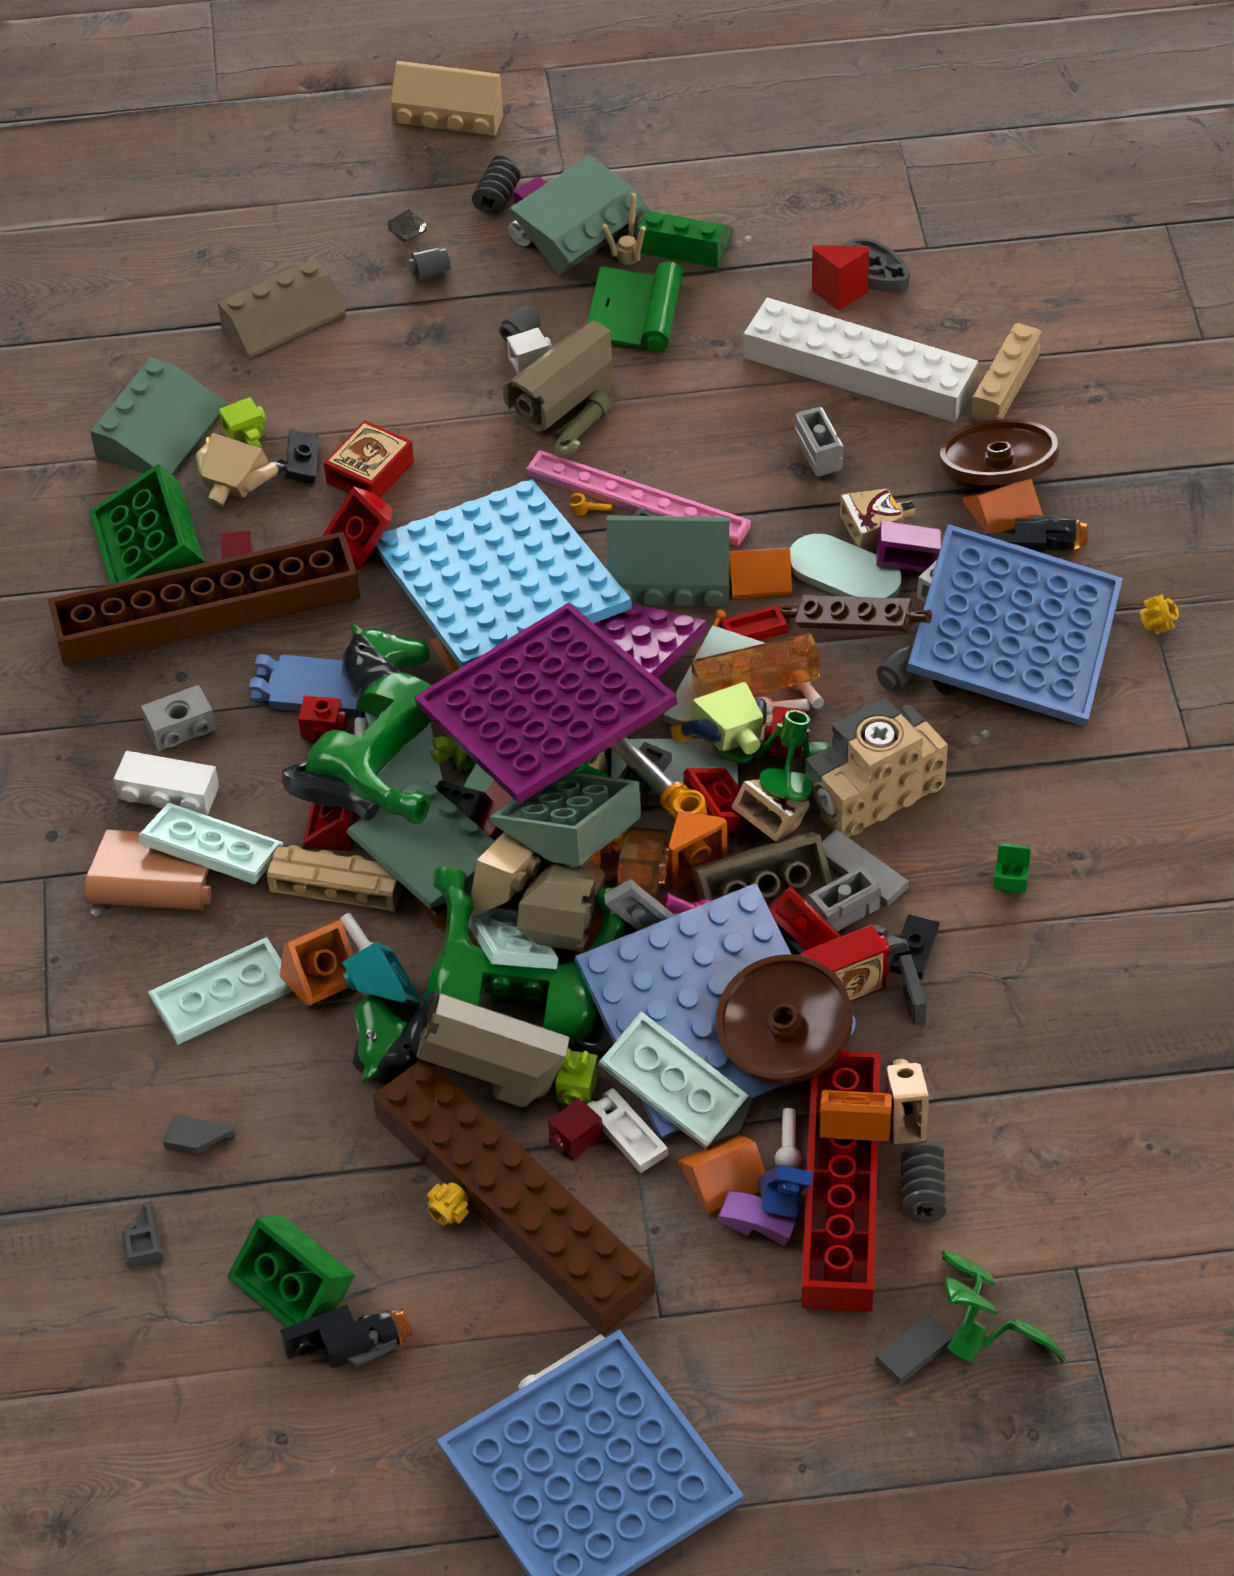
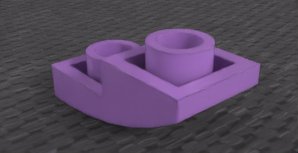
M729 1191L717 1220L746 1236L752 1230H755L784 1246L791 1236L799 1213H797L796 1218L767 1213L762 1208L761 1197Z

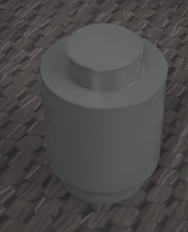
M434 247L411 254V259L408 260L411 276L416 275L418 280L442 275L451 268L449 256L445 248L439 249Z
M521 305L502 322V326L499 328L501 337L507 342V337L539 328L541 325L540 314L532 306Z
M904 646L896 649L877 668L878 681L884 688L898 691L915 675L906 671L912 648Z

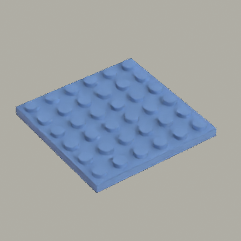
M948 524L923 610H931L932 619H930V623L919 622L906 671L1085 727L1089 720L1123 578Z
M756 883L575 957L574 961L613 1043L617 1041L642 1011L748 1094V1098L752 1097V1101L791 1085L765 1083L742 1073L726 1056L716 1029L718 1003L729 982L745 967L760 959L775 955L791 954ZM640 1098L660 1140L682 1131Z
M621 1330L616 1331L437 1439V1447L527 1576H627L744 1502V1494Z

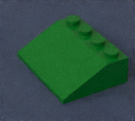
M157 464L89 510L110 584L205 563L180 482L160 464Z

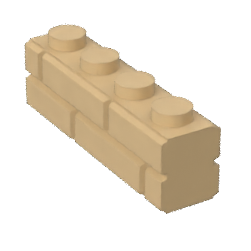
M1020 323L1014 324L972 398L971 420L979 423L1004 418L1040 354L1042 331Z
M296 845L288 847L276 846L273 860L267 871L270 892L393 912L396 911L399 896L404 886L379 862L366 860L359 855H352L350 857L338 856L327 850L319 852L306 851Z

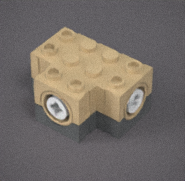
M884 697L833 724L832 746L807 758L805 761V775L811 780L813 786L811 795L807 798L810 806L833 832L837 829L846 837H850L851 835L861 833L866 827L877 822V820L883 821L887 819L892 813L903 808V806L909 807L913 805L918 799L924 797L929 792L935 793L945 785L948 744L911 704L898 711Z

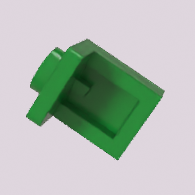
M1005 843L999 844L993 889H1000L1009 894L1026 892L1031 847Z

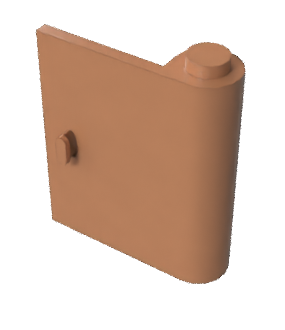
M106 830L86 877V903L203 911L204 906L210 904L211 886L206 885V876L209 868L138 844L141 832Z

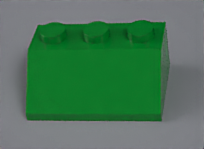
M645 210L637 228L638 234L641 226L646 228L640 254L718 268L733 233V228L724 224Z
M275 1215L256 1219L227 1277L289 1327L334 1310L341 1303L355 1274L283 1215Z

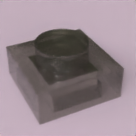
M409 209L387 222L388 230L404 243L427 231L426 222Z

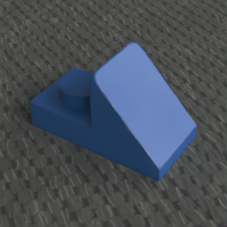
M778 1165L761 1175L759 1185L763 1210L767 1213L796 1218L800 1193L811 1186L813 1172Z

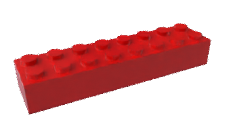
M843 1050L830 1067L811 1078L807 1171L813 1173L811 1186L806 1188L801 1308L873 1312L878 1141L820 1138V1106L822 1090L880 1093L881 1052Z

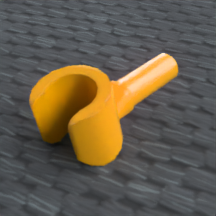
M574 493L570 496L572 502L570 508L577 517H581L592 510L612 511V504L586 502L585 496L581 493Z

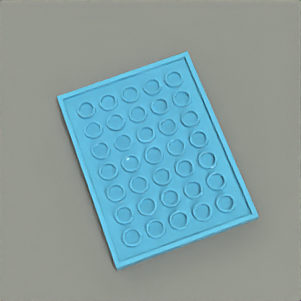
M533 479L522 481L515 486L501 491L492 492L490 495L474 501H467L460 506L440 511L430 517L412 521L408 525L397 529L385 531L374 547L375 552L460 668L568 602L592 623L632 609L631 598Z

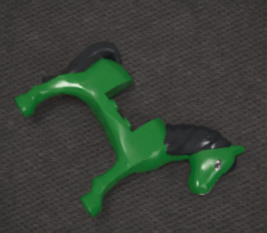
M353 623V638L342 658V677L345 679L351 695L357 699L356 709L379 718L362 733L361 737L339 730L327 731L309 749L306 762L282 770L284 788L290 795L317 805L352 810L364 820L374 818L381 808L390 815L402 816L408 822L421 824L427 817L430 809L429 796L420 791L402 793L379 778L378 773L405 744L414 739L432 721L416 705L414 696L432 685L399 670L402 667L419 665L428 661L431 657L430 649L420 639L400 637L388 631L375 628L363 631Z
M438 867L433 871V886L442 893L446 900L447 924L443 946L430 973L424 998L408 1023L396 1016L384 999L378 996L370 995L361 1000L355 1009L359 1039L355 1046L353 1065L362 1074V1082L371 1079L391 1082L421 1060L416 1057L423 1029L426 1028L429 1021L427 1017L437 993L439 992L480 1006L483 985L484 994H490V998L495 1001L505 1002L510 997L522 998L523 1003L532 1006L542 1005L543 1001L547 1002L543 1028L568 1036V1045H572L582 1052L587 1051L589 1054L598 1055V1058L602 1059L614 1043L575 961L557 964L556 969L491 964L483 949L474 945L469 937L468 924L474 909V903L463 890L466 884V874L456 868ZM604 888L597 892L596 905L602 914L600 933L587 951L621 938L622 933L626 929L625 920L605 905L604 894L614 888ZM595 1032V1039L592 1041H587L586 1039H589L591 1035Z

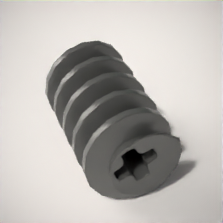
M496 155L493 157L472 195L474 206L484 212H500L504 210L506 203L521 178L519 168L505 156Z
M916 1143L905 1148L901 1153L902 1211L905 1216L918 1222H936L946 1214V1208L943 1206L946 1201V1197L943 1194L945 1192V1184L943 1183L945 1180V1173L943 1172L945 1163L942 1159L944 1157V1149L936 1143Z

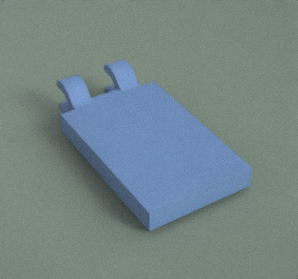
M257 655L255 667H258L257 677L251 678L249 690H252L251 701H268L270 709L300 712L304 695L340 698L342 710L347 712V716H362V711L356 709L357 699L351 695L345 679L342 677V660L280 655L279 661H276L268 655Z

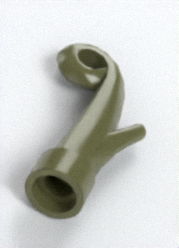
M595 392L586 401L584 409L573 420L556 430L555 435L559 438L554 446L555 455L566 458L578 451L580 441L577 438L596 420L603 418L612 409V402L606 394Z

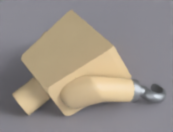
M212 433L211 437L206 438V444L196 453L198 473L205 485L211 489L207 501L218 507L224 506L228 495L242 499L246 497L248 492L253 491L267 480L275 477L280 471H286V460L278 459L277 462H269L262 448Z

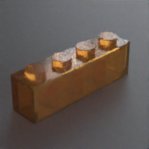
M811 633L692 660V686L697 698L742 682H746L753 695L818 680L820 674V654Z
M629 827L627 829L619 856L617 886L631 879L646 892L657 893L659 883L665 884L667 868L669 867L670 840H666L667 830Z

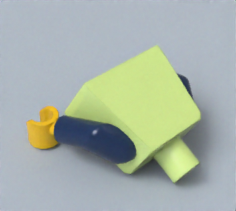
M746 682L693 699L690 721L685 719L679 723V726L670 727L673 742L682 743L691 739V736H698L713 743L721 751H727L740 746L746 754H752L761 745L759 738L761 737L762 726L766 723L767 703L763 699H755Z

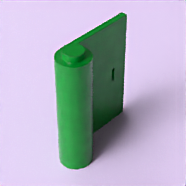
M663 262L657 266L654 276L600 266L587 324L594 320L611 330V344L650 351L665 350L669 345L683 278L682 268L673 262Z

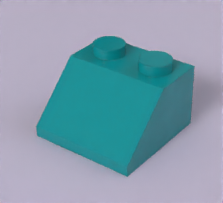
M374 942L342 962L346 969L343 976L352 990L357 989L361 993L378 996L382 999L416 1008L422 1002L393 948Z

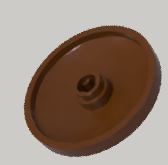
M1019 419L990 420L966 426L948 436L940 447V462L945 473L956 480L976 485H1005L1031 479L1052 467L1059 455L1058 439L1052 430L1039 423Z
M793 954L766 957L741 970L723 991L716 1012L718 1038L731 1063L742 1073L755 1080L780 1085L808 1080L830 1067L846 1047L853 1024L851 1002L840 978L823 963L806 956Z

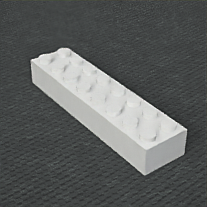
M768 297L744 332L745 359L956 423L977 386L978 360Z

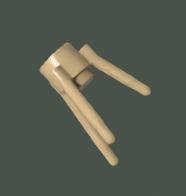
M631 193L628 235L622 236L616 245L607 224L602 225L611 249V256L617 257L618 262L624 265H631L640 261V251L646 230L644 226H641L636 241L634 238L635 193Z

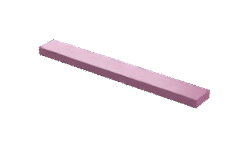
M541 450L537 452L526 468V475L528 477L581 493L584 496L632 512L642 508L657 516L729 517L730 545L739 547L751 528V520Z

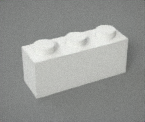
M131 751L125 752L114 777L118 799L130 803L137 802L154 805L158 808H164L167 803H172L204 815H208L219 789L216 766Z

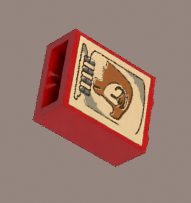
M364 420L324 461L326 483L347 493L353 487L375 492L382 497L414 463L412 441L404 436L390 432L380 425Z
M873 924L800 953L801 956L815 959L829 967L844 984L850 1002L886 988V977L889 973L887 957L890 953V946L886 937L879 935Z

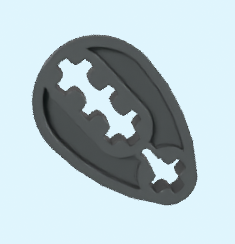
M868 238L852 239L841 245L869 247V289L903 291L909 286V269L905 262L889 247Z

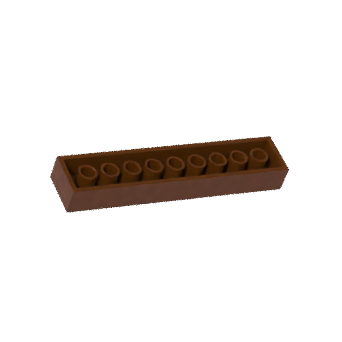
M344 532L52 597L47 600L63 666H68L360 599L357 572Z
M421 1059L373 1094L376 1118L443 1183L448 1185L450 1182H453L463 1188L469 1197L467 1201L468 1207L599 1334L603 1336L655 1294L654 1271L434 1064Z

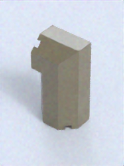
M594 320L569 334L503 385L504 403L508 409L513 406L517 413L514 415L517 423L533 433H537L540 430L543 431L585 398H590L595 392L608 394L612 391L611 330Z
M592 857L585 861L583 865L575 868L565 867L562 863L545 861L540 866L537 875L533 878L519 903L516 929L537 945L583 952L589 935H584V929L591 927L592 919L598 909L596 897L597 892L600 889H604L605 873L601 868L598 869Z
M438 992L427 1017L429 1021L426 1028L423 1029L416 1055L419 1059L482 1079L485 1084L488 1081L493 1087L491 1092L496 1099L519 1107H525L530 1105L534 1099H537V1102L545 1099L566 1057L569 1037Z

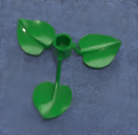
M789 710L785 713L783 724L778 723L776 730L763 745L761 742L759 749L752 754H746L740 746L727 751L719 750L713 743L712 746L726 760L736 763H749L752 761L753 756L757 758L762 757L779 736L782 745L789 748L785 771L778 768H768L762 771L759 779L760 785L765 791L774 796L788 798L792 801H803L811 795L813 786L811 780L805 774L791 772L794 751L803 744L801 752L806 760L832 746V743L809 742V716L802 711Z
M942 1250V1260H947L951 1265L971 1275L975 1282L974 1289L972 1290L951 1277H947L945 1280V1289L950 1304L968 1305L962 1323L947 1346L951 1352L968 1362H972L981 1346L989 1348L991 1343L1007 1330H1013L1050 1348L1055 1352L1060 1362L1064 1363V1355L1049 1335L1019 1319L1013 1318L1012 1321H1006L987 1337L985 1335L987 1328L976 1321L975 1317L979 1309L993 1315L998 1313L993 1304L979 1295L983 1281L993 1285L995 1283L994 1278L977 1263L954 1252Z

